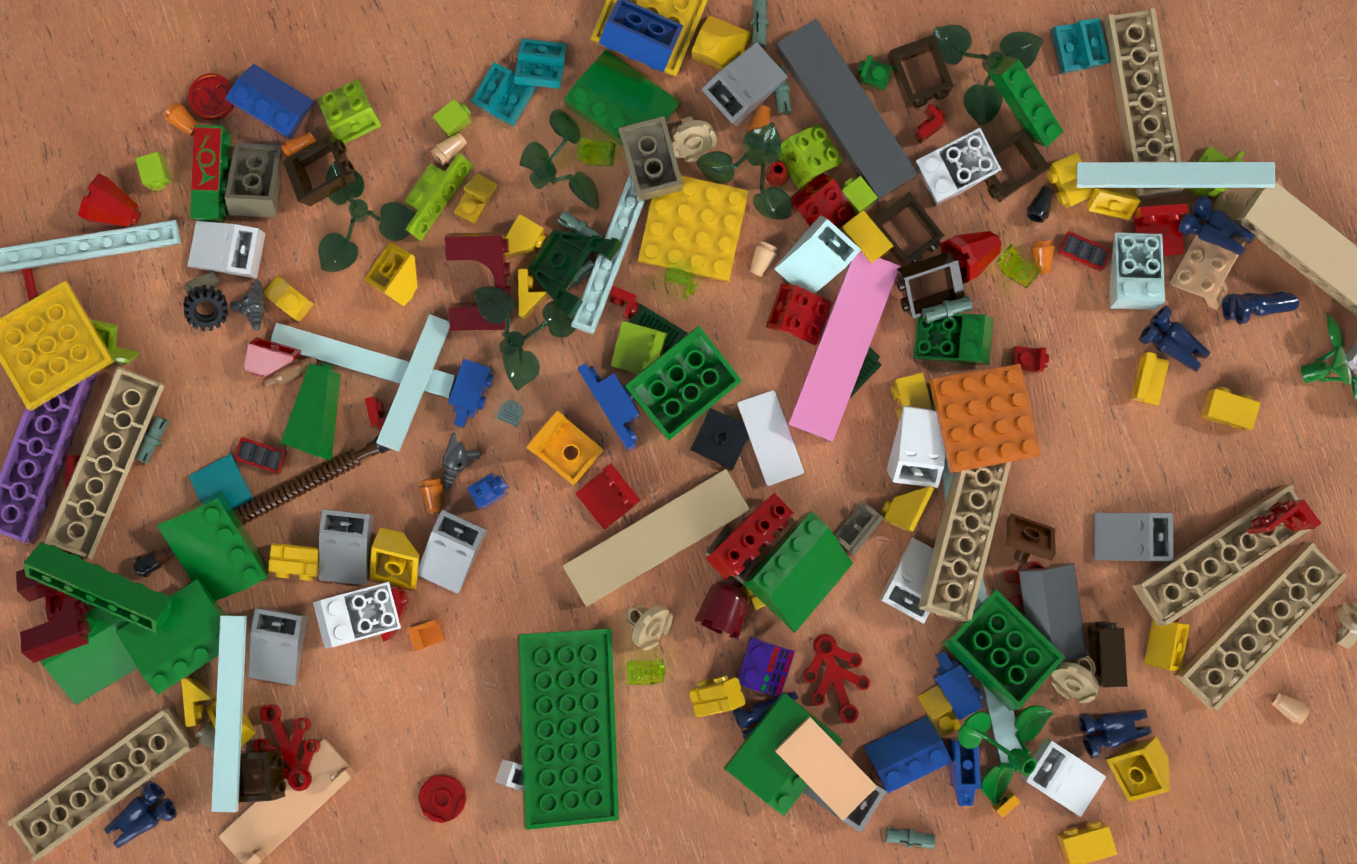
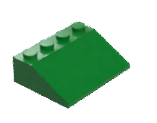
M607 50L583 73L564 98L566 107L621 146L623 145L618 128L663 116L667 124L681 104L679 100Z
M698 325L624 386L662 435L669 441L740 384L742 380Z
M221 490L156 525L190 579L193 581L198 578L215 600L246 590L268 577V565Z
M810 511L800 516L743 584L795 633L851 567L853 562L830 528L813 511Z
M198 578L168 596L171 598L172 612L157 633L131 622L116 630L117 635L142 677L157 695L219 656L220 616L227 614Z
M997 589L974 609L971 621L960 622L941 642L1009 711L1020 709L1065 658Z
M97 607L86 613L87 622L90 626V633H88L89 644L41 660L43 667L75 705L138 669L116 633L117 629L129 621Z
M784 692L723 767L783 816H785L808 785L776 753L775 749L808 716L838 746L844 741L831 728Z

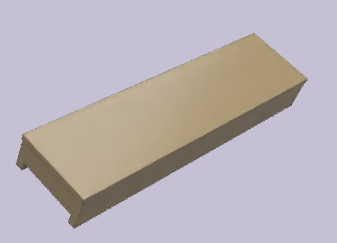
M1155 8L1120 15L1110 14L1103 20L1126 161L1181 162ZM1185 188L1133 189L1139 200L1180 194Z
M1275 182L1274 188H1259L1242 214L1236 217L1235 221L1255 234L1257 239L1357 316V246L1277 182Z
M119 366L117 367L46 536L45 544L55 545L60 549L87 557V559H93L163 391V383Z
M1011 462L953 473L918 609L961 623L972 620Z
M725 469L564 564L563 568L587 607L748 512L750 508Z
M1292 484L1280 486L1173 557L1174 561H1167L1131 585L1157 626L1169 625L1310 530L1291 531L1283 523H1280L1269 532L1249 534L1247 531L1252 526L1251 521L1260 515L1265 516L1270 512L1269 508L1276 502H1286L1290 499L1294 501L1299 500L1293 491L1294 486Z
M1304 542L1175 676L1208 709L1217 711L1345 580L1347 575L1341 573L1316 548L1314 543Z
M172 707L164 709L7 823L9 826L14 827L34 856L32 859L35 862L45 857L198 746V744Z

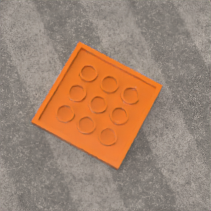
M1020 364L929 380L950 473L1041 456Z

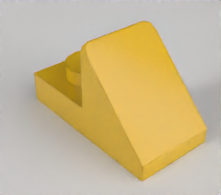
M477 173L464 186L465 194L454 213L476 225L498 184Z
M518 269L519 317L521 319H526L548 297L547 292H530V289H534V276L530 275L528 269Z
M193 676L183 678L181 685L186 727L196 726L202 723L205 715L204 707L200 705V701L217 698V695Z
M938 685L917 695L918 700L941 739L961 727L952 711L951 704Z

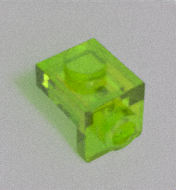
M580 138L577 148V159L588 166H613L616 143Z
M672 266L671 269L666 268L664 281L685 285L683 299L688 300L689 295L694 296L697 284L696 281H693L694 274L685 273L684 268Z
M663 659L627 661L628 685H654L664 682L665 667Z

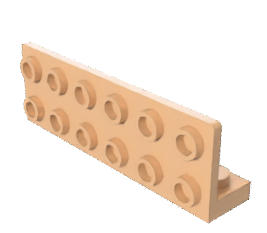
M1275 176V182L1283 187L1280 177ZM1226 188L1223 193L1220 192L1212 210H1222L1235 220L1236 217L1242 214L1259 188ZM1196 235L1170 283L1174 287L1205 298L1209 307L1218 310L1228 292L1224 280L1238 255L1220 246L1205 242ZM1233 236L1231 238L1236 242L1240 243L1242 246H1244L1246 243L1245 241L1239 239L1236 236Z
M326 739L320 742V750L314 753L309 771L312 775V783L308 789L295 791L290 787L288 780L284 779L286 783L285 797L273 801L255 802L219 836V839L242 864H260L356 774L354 769ZM301 774L298 777L300 783L304 781V777Z

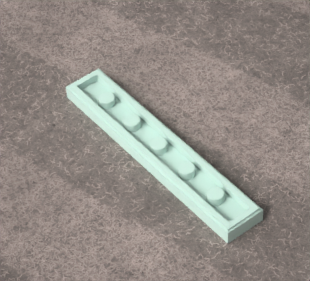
M429 314L379 434L377 444L400 452L450 330L449 321Z

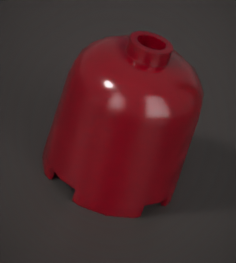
M730 579L728 583L723 581L716 582L708 590L694 621L700 622L701 626L721 634L723 631L730 634V638L738 640L751 606V597L742 589L743 584Z

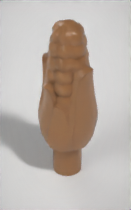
M311 357L287 364L274 371V375L265 378L264 383L267 387L276 383L285 385L305 374L309 363L317 365V360Z

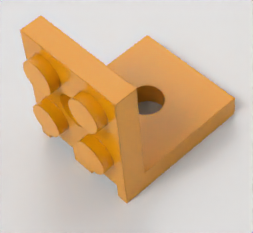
M558 410L526 446L527 449L540 457L573 486L576 485L604 451L603 448L571 423ZM569 446L576 447L578 451L577 457L573 460L567 459L564 455L565 449Z

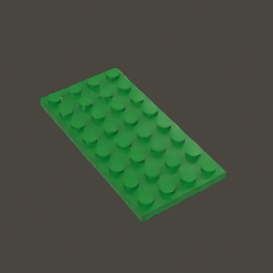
M612 628L517 634L524 829L533 830L619 820Z

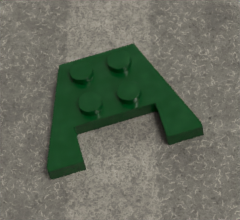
M553 230L528 266V270L565 315L572 320L583 301L566 291L567 287L591 252L611 261L622 243L617 238L605 239L596 235L590 237L582 236L580 233Z

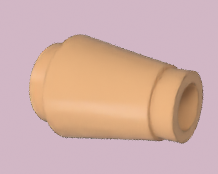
M457 133L434 145L431 153L442 166L446 163L450 164L467 142L460 133Z
M760 241L759 245H756L750 272L762 277L777 256L775 253L778 248Z
M1279 692L1275 694L1271 701V705L1275 706L1292 723L1302 724L1310 712V708L1306 706V703Z

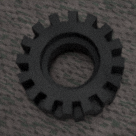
M202 285L200 290L196 286L194 287V292L190 290L188 297L185 296L184 316L187 318L189 325L193 323V328L197 329L200 326L201 331H205V327H209V331H212L213 326H216L218 329L221 327L220 322L224 324L228 316L226 297L222 295L221 290L215 291L214 286H210V289H207L206 285ZM208 301L214 304L215 310L211 314L203 315L198 313L196 307L200 302Z

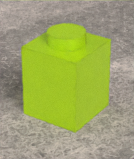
M455 99L433 115L436 123L448 137L456 135L472 123L468 116L471 114L470 110L463 102L458 104Z
M158 151L135 158L142 183L145 187L158 191L165 189L166 185L173 183L165 156Z
M861 176L857 179L852 177L842 185L844 188L842 192L855 211L856 216L874 204L878 198Z

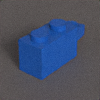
M463 359L448 404L454 406L453 412L457 413L454 425L465 428L468 417L474 418L475 413L478 414L479 409L483 410L487 397L484 396L486 388H491L495 376L492 374L493 370L490 367Z
M493 473L467 488L479 509H486L509 495L506 491L509 486L503 476H497Z
M945 651L936 654L935 657L940 667L936 669L938 673L932 677L951 704L956 718L961 720L983 708L984 705L981 701L984 699L983 694L977 686L973 687L969 680L973 678L970 671L965 666L962 667L956 659L950 661Z
M958 737L948 738V752L952 763L949 764L950 786L955 790L957 805L972 806L974 805L975 789H981L979 745L976 748L967 749L959 743Z

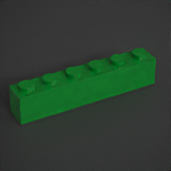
M40 542L24 562L26 577L151 632L157 633L172 612L171 598L162 592L157 593L148 589L142 583H135L125 579L119 573L109 572L98 564L86 562L75 554L70 555L61 551L55 545Z

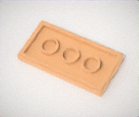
M810 716L775 749L776 753L842 821L877 788L876 784Z

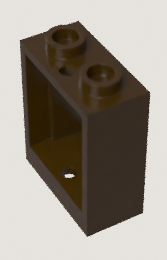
M934 34L890 50L887 57L891 67H893L892 71L906 108L911 106L919 108L926 105L928 100L935 98L938 101L949 96L954 85ZM930 51L943 84L913 95L901 61Z
M1024 129L992 149L994 156L1014 144L1033 170V172L1006 190L995 174L985 179L984 182L988 186V193L993 199H997L999 203L1043 174L1050 167Z
M328 134L283 160L298 202L311 207L356 181L353 173L355 171L354 166L347 158L345 153L347 148L341 139ZM332 152L340 174L313 189L305 166Z
M910 192L873 220L875 225L892 243L891 252L903 266L923 260L922 254L927 250L931 253L941 246L940 240L945 236ZM907 207L932 237L931 240L909 257L904 254L883 228L885 224Z
M951 251L897 268L899 278H896V284L903 296L900 299L901 307L904 312L909 313L912 319L923 316V308L942 304L944 300L952 301L965 297L959 262ZM944 268L948 290L913 301L909 280Z
M1097 621L1095 626H1088L1089 656L1095 664L1094 676L1098 680L1099 686L1103 688L1128 687L1124 628L1117 627L1116 623H1110V621Z
M282 748L241 751L238 803L273 801L285 797L286 783L283 773L284 759L282 757ZM263 759L266 793L244 794L242 760Z

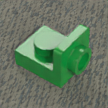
M868 54L866 61L861 60L857 74H860L858 82L885 91L893 67L872 60V56Z

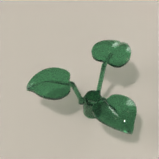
M948 25L936 27L933 30L946 64L956 65L960 63L964 55L969 58L982 59V67L986 72L1003 56L1019 59L1025 69L1029 68L1036 60L1043 43V39L1035 34L1013 32L1001 40L999 45L1001 52L994 51L988 55L966 52L971 47L972 39L970 33L964 27ZM989 74L983 86L980 84L972 85L964 95L966 111L981 126L989 123L996 116L1002 105V95L997 87L988 86L991 79Z
M559 109L553 110L550 113L549 122L555 133L563 137V141L550 157L543 145L538 142L529 143L521 155L519 166L533 171L530 173L529 178L531 183L538 189H542L550 182L554 185L559 181L570 180L569 187L580 200L597 210L599 207L598 190L594 181L588 175L578 171L574 176L568 174L556 178L557 169L552 162L553 159L566 145L568 140L573 144H577L580 141L581 133L577 123L570 115Z
M773 122L746 133L743 138V146L747 152L736 163L732 164L731 156L721 151L706 153L696 161L698 169L709 180L719 184L732 181L735 176L734 169L746 159L753 166L760 165L761 193L753 197L754 207L760 214L770 219L782 220L791 217L792 203L788 194L779 188L772 187L767 190L764 188L765 166L767 162L776 161L781 154V140Z
M335 161L327 172L325 182L340 174ZM354 171L356 181L328 197L336 205H343L349 201V213L352 219L350 220L346 238L339 233H331L324 236L320 241L318 254L321 269L326 272H338L350 267L356 261L358 247L356 244L349 242L356 222H364L368 216H371L375 220L381 221L379 231L386 239L399 241L410 235L405 229L416 213L407 206L397 202L384 204L380 209L381 217L374 214L372 210H368V205L364 200L355 199L360 197L364 191V180L357 171Z
M491 286L481 287L473 291L478 310L485 320L493 324H500L506 320L505 331L502 333L505 338L500 342L499 348L503 353L502 360L506 374L517 391L533 381L540 371V364L536 356L530 351H523L524 341L545 326H549L551 334L559 338L567 337L576 330V328L571 327L574 317L571 320L555 301H550L542 310V315L546 322H543L524 336L517 331L509 332L511 323L509 313L515 308L511 296L506 291Z

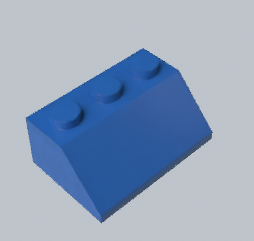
M617 0L606 22L599 44L624 54L632 60L642 62L652 69L664 72L684 25L628 0Z
M256 64L249 67L236 80L226 96L227 101L231 105L287 139L294 137L315 103L311 98Z
M928 715L863 746L882 786L888 794L952 763L947 749Z

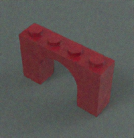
M504 232L447 233L445 236L446 261H478L489 268L495 281L494 292L488 299L475 303H451L449 306L450 331L507 330L509 323H512L513 319L512 309H508V300H511V285L507 286V276H510V262H506L505 253H509V239H505Z
M25 569L16 572L17 592L28 602L54 593H62L26 577ZM64 593L63 606L53 619L20 632L21 653L35 663L89 644L88 633H90V626L86 617V613H88L87 603Z

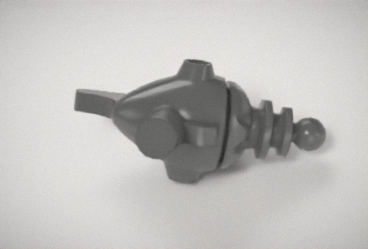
M258 279L255 280L254 287L245 293L242 300L230 303L232 311L239 310L242 315L248 318L253 330L256 331L261 327L262 315L265 311L262 285Z
M452 433L443 458V468L446 471L443 473L445 476L443 477L445 481L443 483L444 489L451 487L450 483H454V479L457 478L456 474L461 473L465 467L469 466V460L480 458L479 450L466 451L463 443L457 442V435L455 433Z

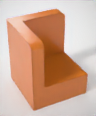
M438 618L408 628L414 651L445 640Z

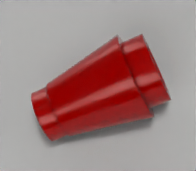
M781 162L770 165L765 173L767 182L772 186H782L787 182L789 176L787 168ZM778 169L779 171H782V173L777 174L774 170Z

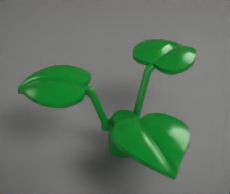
M1325 313L1333 349L1324 356L1316 358L1315 362L1301 366L1303 380L1306 384L1321 380V382H1345V384L1352 386V391L1357 401V374L1353 375L1352 378L1344 351L1345 345L1342 330L1336 320L1329 313ZM1332 355H1334L1332 365H1328L1327 362H1322L1327 358L1331 357ZM1330 371H1332L1333 373L1337 374L1339 377H1327V376L1330 375Z
M1033 705L1020 712L1014 726L1018 730L1015 733V737L1022 749L1014 748L1009 751L985 734L991 726V717L986 712L979 711L973 713L959 728L958 741L963 747L967 749L976 748L982 738H984L1008 755L1009 763L1002 762L1000 766H992L985 773L981 781L983 794L995 806H997L1014 771L1027 776L1035 770L1037 761L1030 756L1031 751L1027 749L1024 742L1033 740L1039 734L1046 721L1054 714L1050 709L1040 705Z

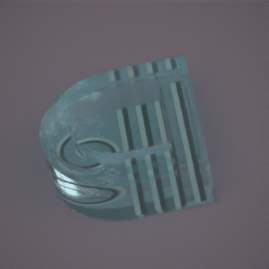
M506 401L501 405L495 418L518 428L523 417V408L516 401Z

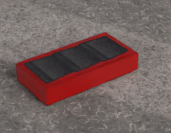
M1068 231L1058 254L1101 272L1112 249Z
M241 437L234 460L280 474L287 451Z

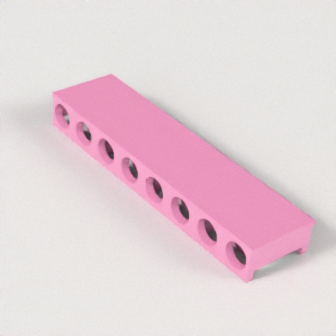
M861 251L850 262L788 425L829 441L834 440L898 273L897 268L900 267L899 265L881 258L870 263Z

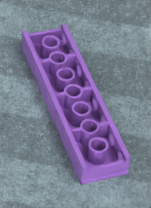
M98 372L32 411L25 407L0 473L1 534L20 540L23 543L34 544Z

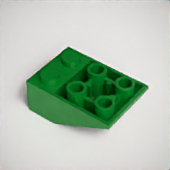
M956 314L950 319L945 317L926 323L923 316L917 317L913 358L958 364L990 365L994 319L986 314Z

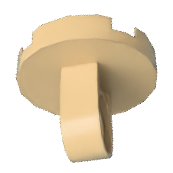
M692 116L681 118V125L673 131L670 137L675 157L684 158L685 162H696L706 158L709 155L708 151L712 147L715 148L717 144V137L713 127L705 121L693 120Z
M1345 602L1337 610V616L1343 626L1336 634L1335 643L1345 649H1349L1357 641V604L1350 602L1347 605Z
M643 605L629 608L626 612V619L628 624L634 628L632 635L633 643L643 650H650L660 643L657 639L662 633L666 636L672 625L673 616L669 613V610L662 605H655L650 609ZM635 611L640 615L639 620L636 619Z
M1088 656L1075 659L1072 663H1060L1051 674L1053 677L1052 686L1059 694L1069 700L1071 697L1079 699L1078 703H1089L1095 699L1099 690L1098 680L1094 676L1095 664ZM1080 662H1082L1086 666V668L1080 666Z

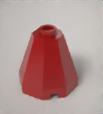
M98 173L87 189L89 190L88 195H84L81 201L78 216L89 222L130 227L132 224L136 225L142 213L138 211L140 206L108 177Z
M991 231L960 234L941 243V254L951 251L958 259L962 283L965 284L977 278L1001 252L1002 243L999 236Z

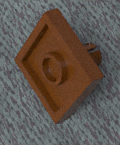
M1010 513L1007 519L1006 546L1017 549L1014 559L1022 564L1027 562L1030 554L1052 561L1056 554L1055 528Z

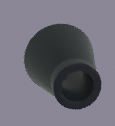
M1043 186L1027 207V217L1030 220L1043 223L1049 217L1055 193L1052 188Z

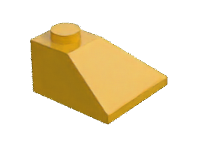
M709 15L700 29L693 46L692 59L722 70L744 53L752 32Z
M389 242L363 280L405 307L407 302L413 298L414 292L418 288L415 256Z
M931 486L922 487L893 497L890 501L886 500L880 512L883 514V520L900 529L913 532L934 488Z
M380 527L371 549L370 579L383 583L389 582L392 585L416 590L419 566L418 552L404 533Z
M1157 736L1138 741L1106 759L1129 802L1170 790L1168 756Z

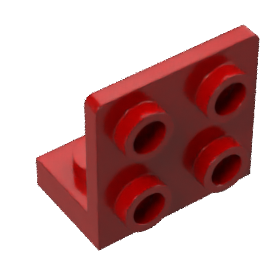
M825 173L817 176L787 200L789 206L801 214L809 228L820 215L827 218L838 229L856 215L835 179Z
M1187 203L1139 207L1133 213L1134 233L1162 234L1163 256L1184 254L1183 234L1179 232L1178 228L1181 223V217L1188 213Z
M781 284L765 327L773 331L786 332L807 343L817 345L831 306V301L797 285Z
M611 463L604 468V471L576 492L577 497L603 529H607L641 501Z
M1290 499L1286 502L1278 501L1269 508L1270 512L1265 516L1260 515L1251 521L1252 526L1247 531L1249 534L1269 532L1280 523H1283L1291 531L1315 529L1321 522L1304 499L1295 501Z

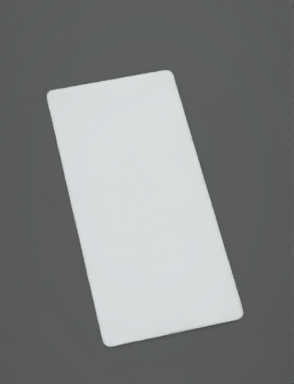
M772 390L738 402L737 405L767 486L804 474L803 466L775 391Z

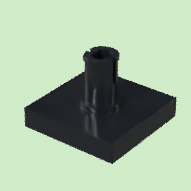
M710 408L690 451L733 470L749 437L745 424Z

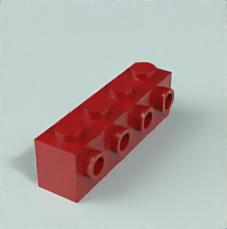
M773 493L705 559L724 579H727L732 574L736 577L746 568L743 563L747 559L751 562L761 553L758 548L762 544L766 547L776 538L773 533L777 529L781 532L790 524L788 518L793 514V511Z

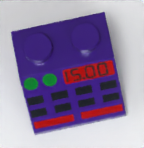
M750 636L736 678H738L742 686L780 696L795 651Z

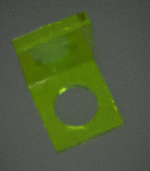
M1012 244L1007 247L996 261L1003 275L1026 289L1041 272L1040 268L1018 256ZM1011 253L1009 260L1004 264L1006 257Z

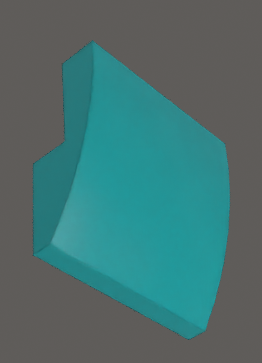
M1100 18L1080 20L1075 24L1060 25L1050 29L1060 74L1090 69L1110 63Z
M521 38L514 83L560 89L567 44Z
M493 62L470 102L514 127L537 87L515 84L514 72Z
M232 454L189 475L200 501L220 490L232 509L253 499L247 480L242 476Z

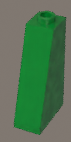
M320 362L319 366L309 363L280 443L331 461L341 374L332 371L333 366Z

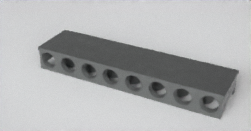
M814 19L777 43V53L857 175L864 179L878 197L876 202L918 175L907 155L817 19Z

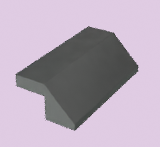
M1075 563L1051 564L1044 569L1020 570L1019 576L1025 618L1065 657L1062 662L1086 657L1087 650Z

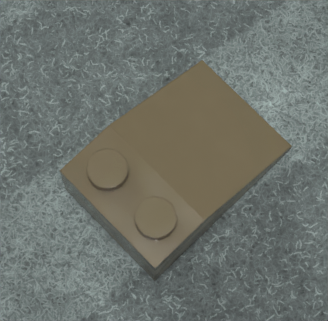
M664 116L618 128L637 202L683 190L681 175Z
M235 143L225 193L229 215L277 218L282 168V150L280 145Z

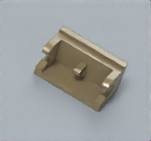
M860 502L834 536L843 548L855 555L884 517L866 503Z

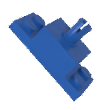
M586 363L579 366L577 369L627 450L631 451L637 446L634 443L638 440L631 427L625 428V426L640 418L637 409L633 405V396L625 386L622 387L615 374L600 381L601 379L593 366L588 368Z

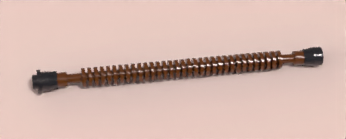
M377 436L374 438L375 440L366 444L367 447L357 452L352 448L349 452H345L344 456L341 454L338 458H333V461L329 460L327 463H323L322 466H317V470L315 468L311 469V472H306V475L302 474L300 477H296L295 480L292 479L289 483H284V486L280 485L278 488H274L273 491L270 490L267 494H263L262 497L259 496L251 500V502H247L246 505L243 504L240 508H235L234 512L241 524L245 525L247 522L257 519L258 516L261 517L269 513V510L273 511L274 507L278 508L280 505H284L285 502L288 503L291 499H296V496L300 497L302 494H306L307 491H312V487L315 489L318 485H323V482L327 483L329 480H333L334 476L336 478L339 477V473L343 475L345 471L349 472L350 467L354 469L356 465L360 466V460L369 455L373 457L378 453L383 454L392 449L377 444L379 437ZM163 548L157 552L154 550L144 556L139 555L135 557L133 567L139 576L143 575L147 578L152 572L161 568L162 564L170 561V558L175 556L171 548Z

